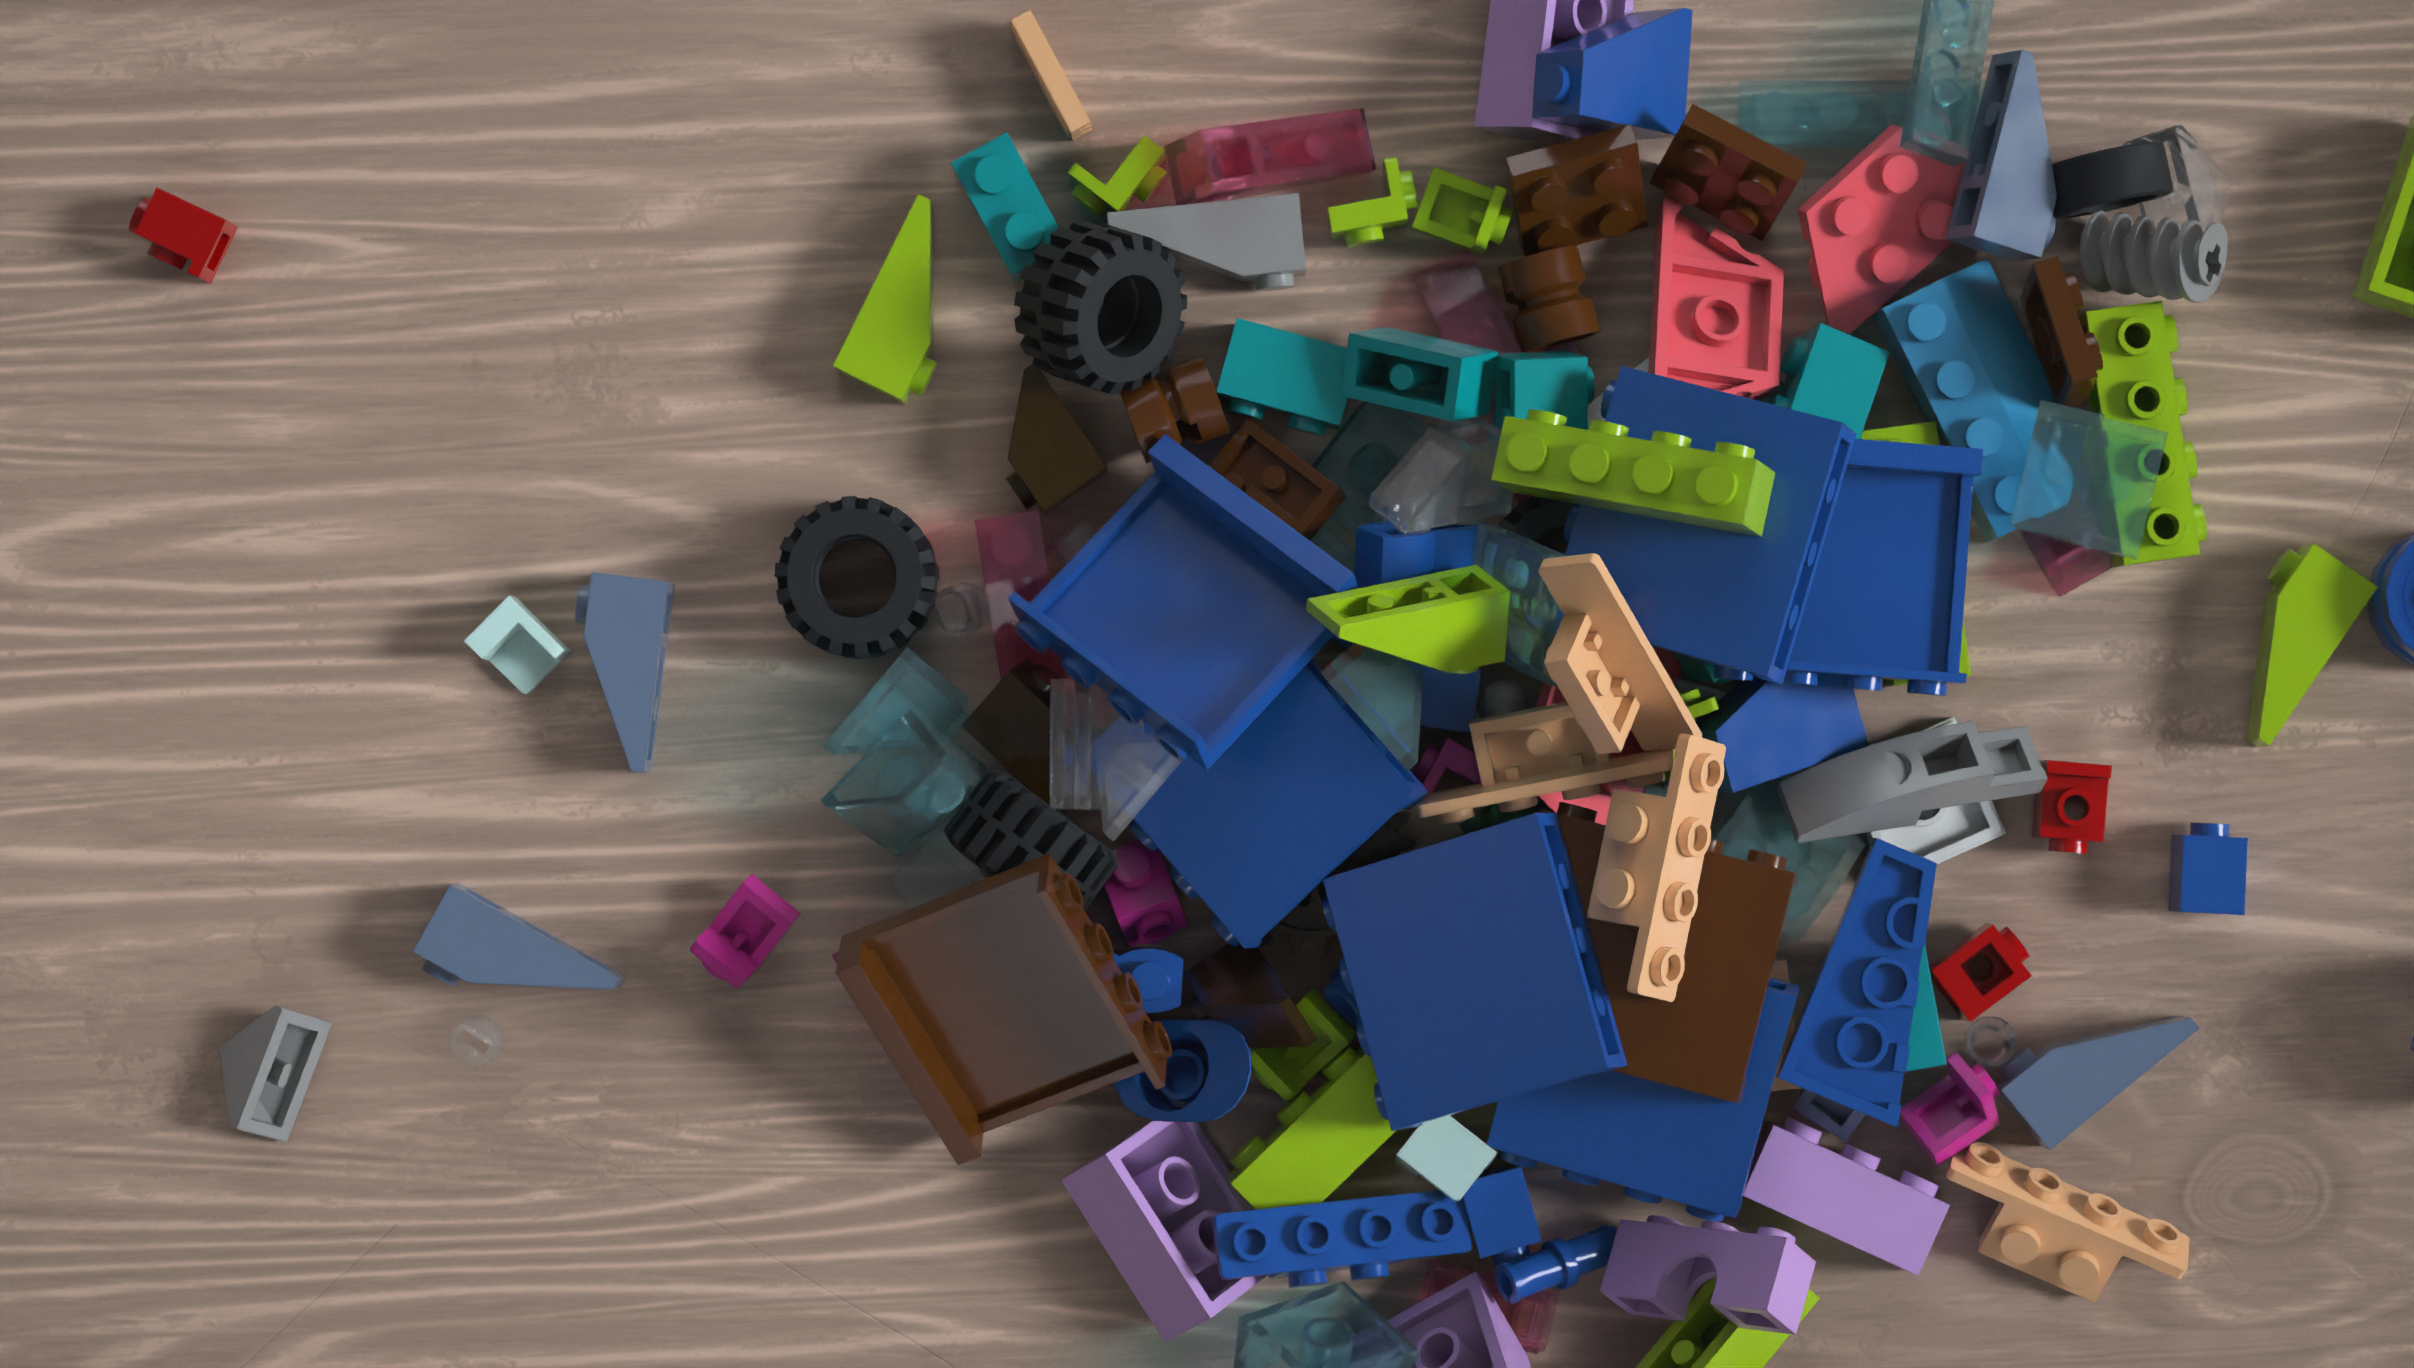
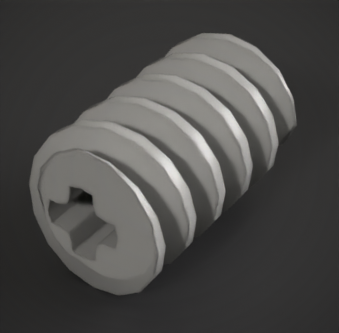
M2103 210L2093 213L2087 220L2081 234L2080 243L2081 268L2084 279L2091 289L2098 292L2114 290L2123 295L2137 292V294L2149 298L2160 295L2168 300H2177L2184 297V299L2193 303L2208 300L2216 291L2225 270L2228 254V235L2225 226L2218 222L2208 224L2205 231H2203L2201 223L2190 219L2184 222L2180 229L2178 222L2171 217L2161 219L2156 226L2154 218L2149 215H2141L2137 217L2133 224L2131 216L2123 212L2115 214L2109 222L2108 214Z

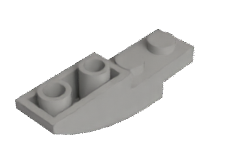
M1968 721L1906 734L1843 754L1780 782L1777 792L1796 843L1916 825L1922 811L2041 793L2047 781V776L2026 726L1979 733L1975 722Z

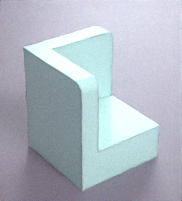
M510 595L464 640L481 659L489 660L524 694L531 693L572 652L518 598Z
M1449 1115L1422 1123L1423 1125L1415 1130L1396 1154L1394 1164L1414 1179L1419 1174L1449 1199L1458 1202L1480 1174L1491 1165L1497 1152Z

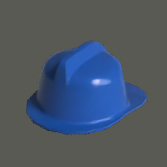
M1160 1020L1159 1022L1165 1028L1172 1047V1056L1167 1058L1165 1087L1156 1090L1145 1071L1115 1082V1087L1123 1104L1137 1116L1163 1122L1211 1121L1221 1118L1235 1108L1246 1092L1252 1072L1251 1052L1243 1035L1230 1024L1214 1020Z

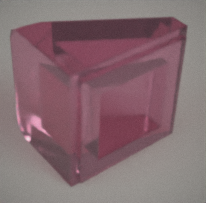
M2076 499L2020 530L2049 584L2059 597L2112 567L2108 543Z

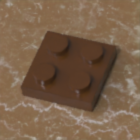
M1692 104L1649 183L1664 190L1666 195L1672 200L1684 205H1693L1720 219L1728 229L1739 234H1749L1762 241L1798 184L1808 163Z
M1631 124L1506 158L1518 238L1524 257L1564 246L1580 245L1610 236H1620L1628 231L1648 226L1638 144Z
M2055 256L2032 264L2020 300L2058 415L2060 416L2084 408L2091 390L2096 384L2098 377L2096 371L2103 369V360L2095 335L2092 332L2084 334L2077 311L2083 309V299L2078 281L2073 272L2064 274L2059 257Z

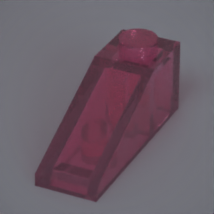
M1364 108L1201 129L1164 146L1176 205L1242 199L1377 170Z
M1037 510L975 520L1000 679L1002 680L1011 669L1028 659L1034 665L1041 664L1053 671L1063 682L1065 687L1063 692L1068 696L1065 670L1060 663L1063 659L1049 648L1043 654L1037 652L1019 636L1015 630V626L1019 621L1008 600L1010 595L1016 592L1030 603L1051 581L1041 514Z

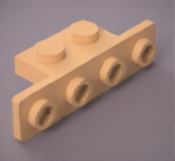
M1591 553L1543 559L1538 572L1564 615L1552 644L1547 650L1544 664L1550 678L1557 684L1572 709L1576 722L1583 728L1597 753L1621 752L1630 729L1641 748L1645 751L1676 749L1678 737L1681 733L1702 737V732L1601 557Z
M1567 702L1471 720L1469 727L1481 783L1428 793L1421 801L1417 802V813L1419 818L1435 816L1437 824H1450L1474 817L1473 808L1498 803L1500 812H1513L1537 805L1536 796L1562 791L1563 800L1590 797L1601 792L1600 784L1625 779L1627 788L1649 786L1665 780L1664 772L1672 770L1675 749L1647 751L1611 758L1610 753L1598 754L1583 728L1576 722L1574 713Z
M1681 733L1677 741L1666 797L1613 789L1587 917L1639 928L1627 984V990L1630 993L1673 1002L1676 997L1678 983L1684 973V953L1691 919L1698 905L1697 889L1704 855L1711 841L1710 826L1717 792L1724 778V758L1726 753L1724 744L1695 735Z
M1983 1142L1971 1143L1948 1159L1947 1179L1999 1202L1979 1238L1978 1252L2094 1303L2097 1301L2122 1256L2176 1279H2182L2188 1269L2190 1239L2164 1220L2148 1219L2121 1207L2109 1196L2086 1192L2063 1182L2056 1174L2047 1169L2031 1168L2003 1156L1998 1149Z

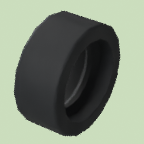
M2161 141L2142 142L2104 149L2052 164L2057 192L2053 215L2058 219L2092 215L2100 210L2107 212L2164 197L2174 191L2165 146Z

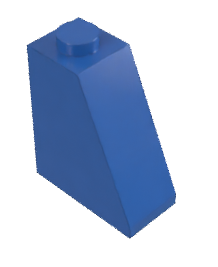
M1676 8L1636 12L1537 53L1532 118L1597 132H1604L1631 124L1636 140L1673 138L1686 114L1693 10Z
M1818 674L1817 686L1781 685L1753 676V681L1741 680L1718 702V710L1707 713L1696 723L1702 732V738L1724 744L1726 747L1724 778L1718 792L1735 793L1869 746L1854 689L1843 688L1844 676Z

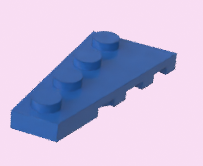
M1873 838L1775 1075L1777 1078L1897 1128L1901 1110L1900 1098L1903 1077L1907 1070L1910 1049L1908 1044L1914 1007H1916L1920 982L1918 981L1922 949L1926 941L1936 874V862L1881 839Z

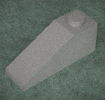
M1299 193L1107 212L1108 225L1153 238L1162 243L1161 248L1170 250L1176 258L1240 282L1255 281L1256 291H1275L1293 288V277L1305 276L1306 274Z

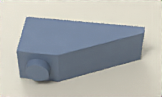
M2017 50L1992 55L1945 239L2011 261L2041 258L2043 250L2049 245L2055 231L2056 220L2053 210L2057 199V192L2033 53Z
M591 572L590 586L580 585L575 620L576 623L585 624L584 639L630 769L633 772L651 773L675 584L668 581Z
M460 883L450 884L413 950L414 953L427 959L422 968L425 972L454 987L462 979L468 983L613 990L619 988L626 977Z
M2176 1016L2041 1046L2035 1052H2032L2026 1046L2013 1054L1998 1068L2003 1078L1995 1083L1999 1090V1097L2039 1146L2051 1150L2196 1032L2199 1027L2192 1018Z

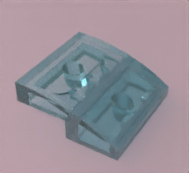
M2041 400L2010 527L2137 560L2168 432L2104 418V414Z
M1479 524L1474 546L1473 565H1478L1510 590L1505 661L1502 663L1550 686L1558 687L1550 678L1544 660L1563 617L1557 615L1559 606L1538 570L1543 559L1564 557L1566 555L1502 527Z

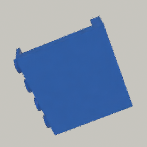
M1621 366L1617 381L1612 380L1606 387L1603 395L1601 416L1606 422L1628 427V437L1651 441L1653 431L1683 435L1692 439L1690 448L1714 452L1716 442H1728L1755 449L1754 459L1759 460L1775 472L1762 537L1586 505H1574L1567 516L1564 527V540L1568 543L1565 556L1595 553L1601 557L1651 646L1747 672L1757 678L1782 685L1857 433L1843 422ZM1546 587L1545 601L1546 604L1550 605L1547 616L1561 622L1564 615Z
M1164 434L1148 451L1155 469L1150 478L1030 603L1016 592H1013L1008 600L1019 621L1015 626V630L1030 647L1041 654L1049 648L1063 659L1060 662L1061 666L1079 685L1090 689L1093 684H1096L1109 695L1107 698L1108 703L1127 722L1136 725L1142 720L1156 731L1154 734L1155 739L1171 756L1181 762L1189 756L1204 769L1208 770L1335 635L1306 611L1307 599L1358 589L1359 587L1352 571Z
M1855 439L1783 684L1817 686L1818 674L1844 676L1843 688L1882 691L1883 679L1908 681L1907 693L1946 696L1947 684L1966 683L1967 674L1959 673L1973 480L1975 476L1982 474L1983 449ZM1698 659L1697 664L1714 666V678L1753 681V675L1747 672Z
M1313 659L1307 663L1208 770L1204 769L1189 756L1183 762L1175 759L1157 742L1154 737L1156 731L1142 720L1136 725H1132L1122 717L1080 756L1092 770L1088 775V780L1095 790L1112 804L1118 800L1133 818L1128 823V826L1137 839L1152 851H1155L1157 848L1160 849L1174 866L1169 870V874L1178 887L1193 899L1200 896L1215 914L1210 919L1215 930L1230 945L1237 947L1241 944L1243 948H1263L1269 943L1265 935L1322 883L1324 878H1327L1397 811L1400 809L1411 810L1417 802L1421 801L1429 793Z
M1533 813L1323 879L1327 894L1323 896L1322 900L1323 912L1329 927L1338 934L1344 956L1340 959V974L1348 992L1355 996L1361 1018L1357 1022L1358 1040L1364 1053L1372 1058L1378 1080L1374 1086L1375 1102L1381 1116L1385 1120H1389L1391 1131L1423 1125L1422 1123L1590 1074L1604 1073L1628 1066L1557 813Z
M1770 977L1745 1076L1747 1083L1741 1104L1615 1071L1590 1074L1498 1101L1487 1145L1501 1150L1500 1157L1515 1165L1537 1167L1539 1161L1563 1168L1562 1176L1577 1183L1599 1185L1601 1179L1625 1186L1624 1194L1639 1201L1657 1204L1661 1203L1663 1197L1687 1204V1213L1704 1220L1721 1222L1724 1219V1215L1736 1218L1743 1204L1744 1189L1789 1022L1795 1011L1801 986Z

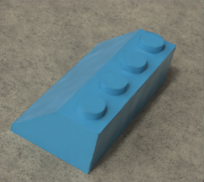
M1988 258L1944 277L1882 308L1873 315L1925 421H1936L1939 445L1983 449L1982 474L1975 476L1973 480L1971 513L1986 542L1998 539L2102 485L2067 415H2058L2043 367Z

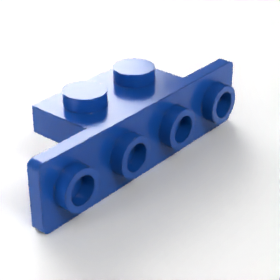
M1439 1190L1221 1213L1213 1218L1218 1270L1222 1279L1268 1275V1278L1288 1276L1289 1288L1326 1284V1272L1350 1269L1351 1281L1388 1277V1265H1393L1407 1259L1462 1254L1469 1252L1472 1248L1468 1214L1463 1197L1460 1201L1454 1202Z

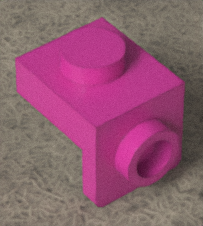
M1449 738L1444 740L1440 749L1429 743L1413 771V775L1429 793L1433 792L1446 768L1474 784L1481 783L1474 746L1472 745L1470 750Z
M1139 840L1111 850L1119 865L1104 886L1128 946L1134 947L1142 943H1157L1171 936L1175 930L1185 927L1188 922L1160 849L1157 848L1155 851H1152Z
M751 874L739 886L710 926L691 945L690 951L702 961L710 974L718 979L727 981L735 988H740L764 963L801 913Z
M1957 1052L1946 1058L1949 1075L1902 1106L1900 1110L1901 1122L1937 1166L2001 1124L1994 1099L2000 1093L1994 1081L1980 1064L1977 1063L1970 1068Z

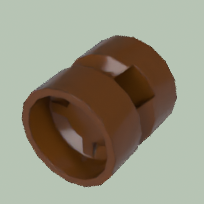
M1577 245L1564 246L1529 255L1497 268L1506 302L1517 305L1520 310L1512 320L1521 353L1552 349L1601 332L1592 298L1580 294L1578 289L1586 280Z
M1202 355L1169 367L1166 379L1158 380L1156 377L1153 379L1143 377L1141 387L1133 391L1121 390L1120 394L1146 464L1151 462L1148 451L1164 434L1179 445L1185 439H1189L1194 444L1199 445L1230 433L1218 395Z

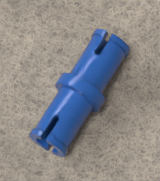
M1605 1223L1594 1230L1568 1240L1555 1237L1545 1241L1541 1246V1250L1508 1263L1498 1264L1495 1267L1494 1274L1501 1296L1505 1301L1515 1304L1523 1298L1554 1286L1562 1290L1574 1286L1578 1283L1580 1276L1607 1266L1617 1233L1616 1228Z

